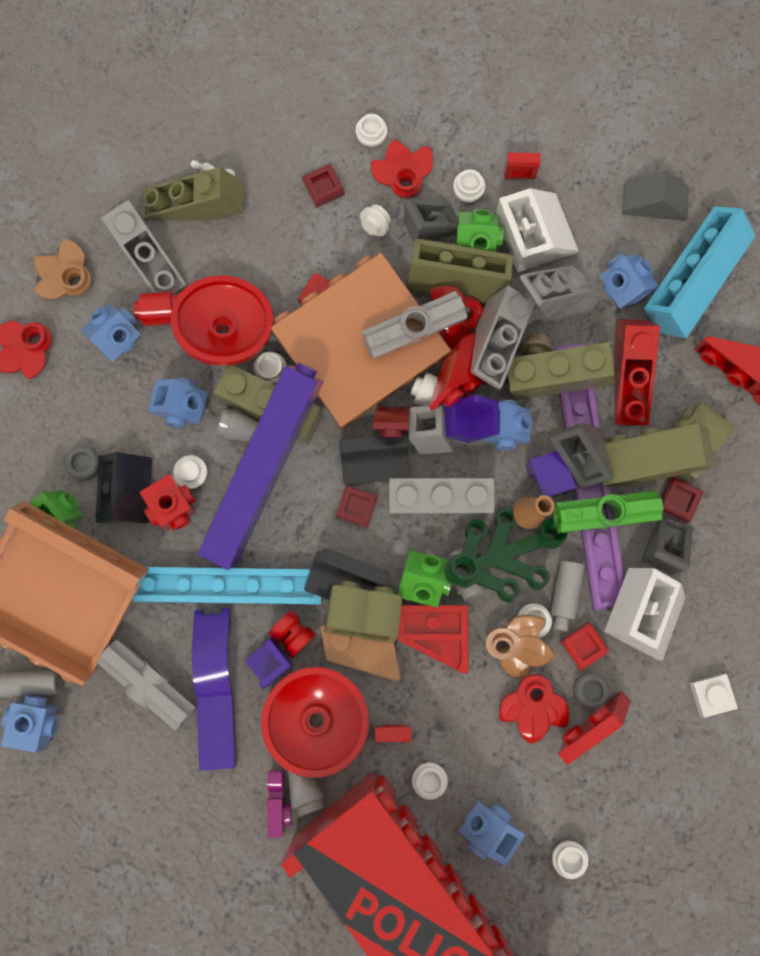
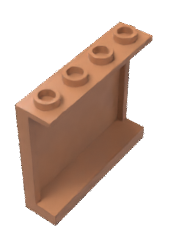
M379 253L374 258L371 255L364 257L355 265L356 270L347 276L344 273L339 274L328 283V289L319 295L317 292L311 293L301 301L300 304L302 306L292 313L289 310L281 313L273 320L275 325L270 327L272 336L278 339L296 366L300 362L318 371L315 377L323 380L324 383L317 396L333 417V422L340 431L441 362L451 352L448 345L437 332L424 338L418 344L407 345L375 360L371 358L365 347L361 331L401 315L410 307H419L382 253ZM409 319L405 322L406 327L411 332L417 333L423 330L422 324L416 319Z
M23 501L9 509L4 519L9 525L0 541V646L27 656L37 666L47 667L60 674L63 680L69 683H77L83 686L96 671L100 655L113 639L149 569Z

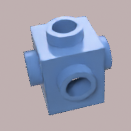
M621 254L612 259L607 264L609 269L600 275L604 283L605 293L609 298L615 300L620 309L635 306L659 287L651 274L653 272L651 265L640 255L625 256V254Z
M110 304L95 310L89 318L90 322L80 330L111 362L121 353L124 354L130 351L136 344V339L141 335L133 326L137 322L135 318L125 308L122 307L118 311Z
M185 378L156 380L148 413L165 418V424L175 428L185 429L186 424H200V420L206 410L205 401L208 392L196 388V382Z
M499 400L500 434L481 439V441L496 444V449L515 450L518 444L530 443V430L532 427L531 410L518 406L517 401Z
M25 695V699L11 702L10 707L5 710L2 718V728H5L1 746L34 753L47 749L50 738L54 737L58 729L59 716H56L58 706L46 704L47 698L36 695Z
M480 801L467 814L465 822L458 831L470 841L467 848L483 860L489 857L507 866L526 835L510 822L512 815L496 803L490 808Z

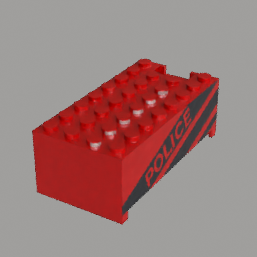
M372 771L294 834L280 865L290 878L302 868L305 869L367 956L513 955L512 950L508 946V940L495 923L491 927L489 926V920L484 914L485 910L473 893L469 896L465 894L466 889L462 884L463 880L450 863L444 866L441 861L442 857L439 854L440 849L428 833L422 837L418 831V820L406 804H403L401 807L395 800L396 790L384 774L378 778L375 772Z

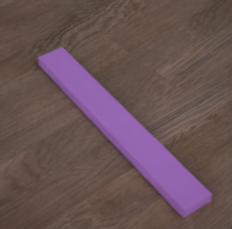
M587 343L555 346L554 349L557 351L587 346ZM594 388L559 394L564 429L580 423L600 428ZM572 475L576 485L574 489L575 501L601 498L611 494L610 487L603 486L602 482L581 488ZM603 504V516L608 520H612V509L608 505ZM615 526L605 530L591 529L580 531L592 611L613 608L625 579L617 528Z

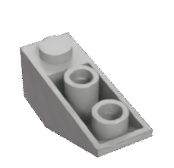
M129 200L100 218L152 293L167 291L176 293L187 285Z
M573 265L526 273L520 276L527 291L546 319L563 315L591 292L585 284L586 279L580 270L574 268Z
M509 285L487 300L476 328L471 365L472 374L497 389H501L535 305V302Z

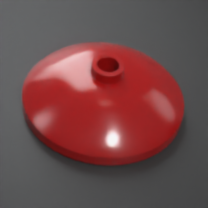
M219 275L197 280L178 295L171 310V328L178 345L192 358L210 365L229 366L245 362L262 351L272 334L270 327L273 326V312L269 301L256 286L237 277ZM221 330H225L228 333L219 334L218 332Z
M322 667L300 669L280 680L269 693L261 717L262 736L271 756L280 766L291 773L309 778L330 776L351 764L364 746L369 727L366 702L356 685L343 674ZM318 713L322 715L323 724L321 726L312 725L310 721L312 714Z

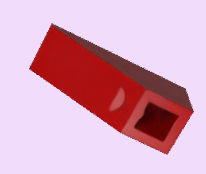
M617 319L614 347V375L616 385H614V410L616 425L649 426L660 326L651 320Z
M476 332L462 338L444 358L429 405L432 411L443 404L450 407L464 394L467 397L482 384L484 386L489 384L471 373Z
M706 336L694 348L699 353L701 360L707 365L722 371L731 384L736 387H742L750 393L753 400L760 406V347Z

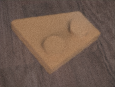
M325 625L320 626L326 661L394 681L401 680L394 642H377L359 637L329 634L324 632Z

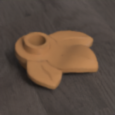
M63 239L59 247L58 256L34 257L35 269L42 280L35 286L33 291L47 300H56L66 294L73 297L85 294L91 287L92 277L85 268L86 257L83 250L73 241ZM81 278L78 284L71 285L73 279Z
M515 616L507 626H497L491 629L486 636L485 646L488 653L500 660L501 666L506 673L516 678L528 676L530 666H543L555 657L552 648L542 639L538 638L544 625V618L540 616ZM499 641H506L509 646L502 648L498 647L497 643Z

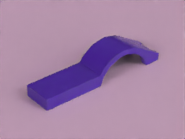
M223 608L222 614L203 615V610L194 611L192 673L197 697L199 771L237 767L234 693L230 683L228 640L231 628L230 608Z

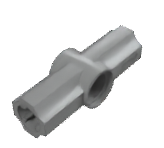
M454 291L422 306L410 307L401 315L361 331V335L369 355L375 360L407 345L418 344L424 338L463 322L468 317L461 297ZM409 319H416L422 324L423 330L417 333L411 332L406 327L405 322Z
M116 639L100 655L97 663L125 687L123 689L124 692L141 707L151 709L173 730L178 731L193 715L197 706L170 683L171 679L153 663L145 662L120 639Z

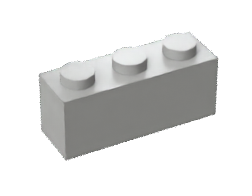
M389 478V513H494V478Z

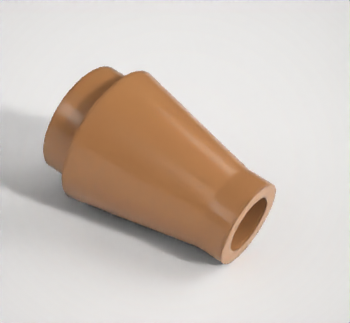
M547 495L523 496L515 502L513 516L516 523L521 527L535 529L540 526L548 515L553 513L555 505L553 500Z

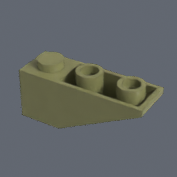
M222 167L143 189L142 218L144 220H218L243 213L244 183Z

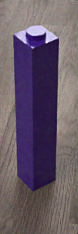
M298 362L296 367H284L200 547L199 556L226 570L238 564L324 383L323 380L315 377L318 372L315 369Z

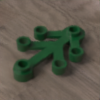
M502 508L494 518L496 528L488 552L475 558L478 544L487 533V525L482 520L473 519L465 529L466 541L461 554L454 555L448 560L445 566V575L448 581L458 588H469L477 584L497 592V596L503 602H512L520 593L518 582L511 578L502 580L484 572V570L495 567L526 579L530 588L541 590L550 580L549 572L544 567H533L514 558L541 547L547 549L559 548L566 540L568 532L558 533L553 519H548L541 525L537 534L505 546L509 531L516 521L513 516V510ZM500 517H507L510 523H504ZM471 528H478L481 531V534H474L471 531ZM546 533L553 535L555 540L548 538ZM456 569H464L467 572V576L460 575ZM533 574L540 575L543 582H537ZM503 587H510L513 590L514 594H507L504 591Z

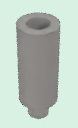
M560 561L550 614L556 617L554 623L555 630L567 632L569 620L576 619L585 565Z
M51 669L0 673V698L25 697V695H59L61 692L62 678L60 674Z

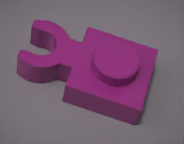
M284 769L270 770L267 776L268 838L283 837L286 827L292 825L291 804H285Z

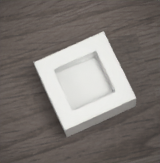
M719 674L689 683L700 717L706 718L738 709L727 674Z

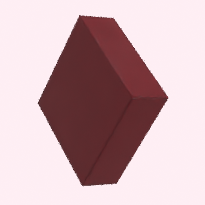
M331 163L302 176V181L316 208L345 195Z
M675 477L670 478L661 497L663 512L684 522H691L704 491Z
M346 485L336 519L368 528L378 495Z

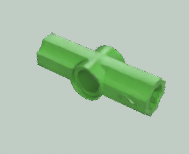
M657 491L626 495L609 494L601 498L554 503L555 508L552 515L557 532L567 533L591 529L605 530L615 526L661 521L664 509L662 498L659 497ZM603 504L608 505L612 509V520H608L603 516Z

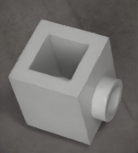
M429 405L412 407L409 410V440L420 455L453 452V439L446 437L444 405L433 411L429 408Z

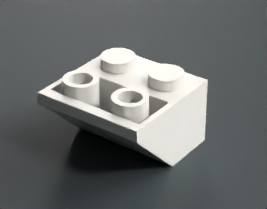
M530 188L499 198L495 214L498 215L499 226L504 227L503 238L509 254L513 255V264L517 273L578 253L579 250L556 193Z
M628 568L604 632L656 660L663 661L686 598L682 584L655 568Z

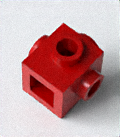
M170 474L140 491L141 496L148 505L144 512L154 527L160 525V527L167 531L171 528L173 531H177L188 525L192 521L190 517L196 514L195 509L191 505L196 502L195 497L186 484L180 487L175 478Z

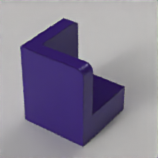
M472 395L459 399L450 407L445 405L446 437L470 443L499 435L498 401L480 395Z
M558 451L530 459L525 465L529 478L535 476L541 495L551 497L560 493L567 494L576 488L572 474Z
M272 638L264 641L263 646L244 660L260 680L259 685L262 689L270 686L294 666L285 652Z

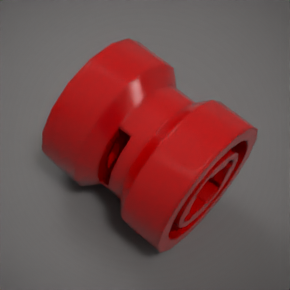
M290 610L268 632V635L274 641H280L285 646V652L292 659L317 635L310 627H304L301 624L300 617L294 610Z

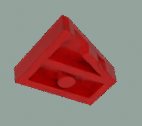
M401 605L398 641L463 674H468V606L438 605L437 608L429 605Z
M622 690L605 705L596 709L580 727L578 725L573 726L561 737L563 743L558 755L567 765L623 726L631 701Z

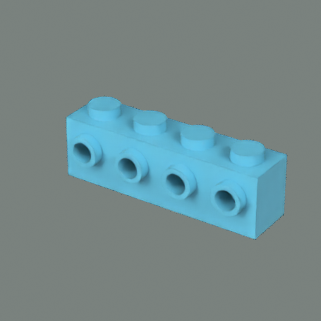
M714 206L644 307L650 319L660 326V333L687 338L756 236L743 209Z

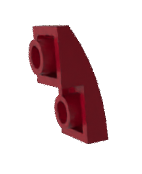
M376 406L373 430L381 431V437L401 438L402 431H409L410 406Z

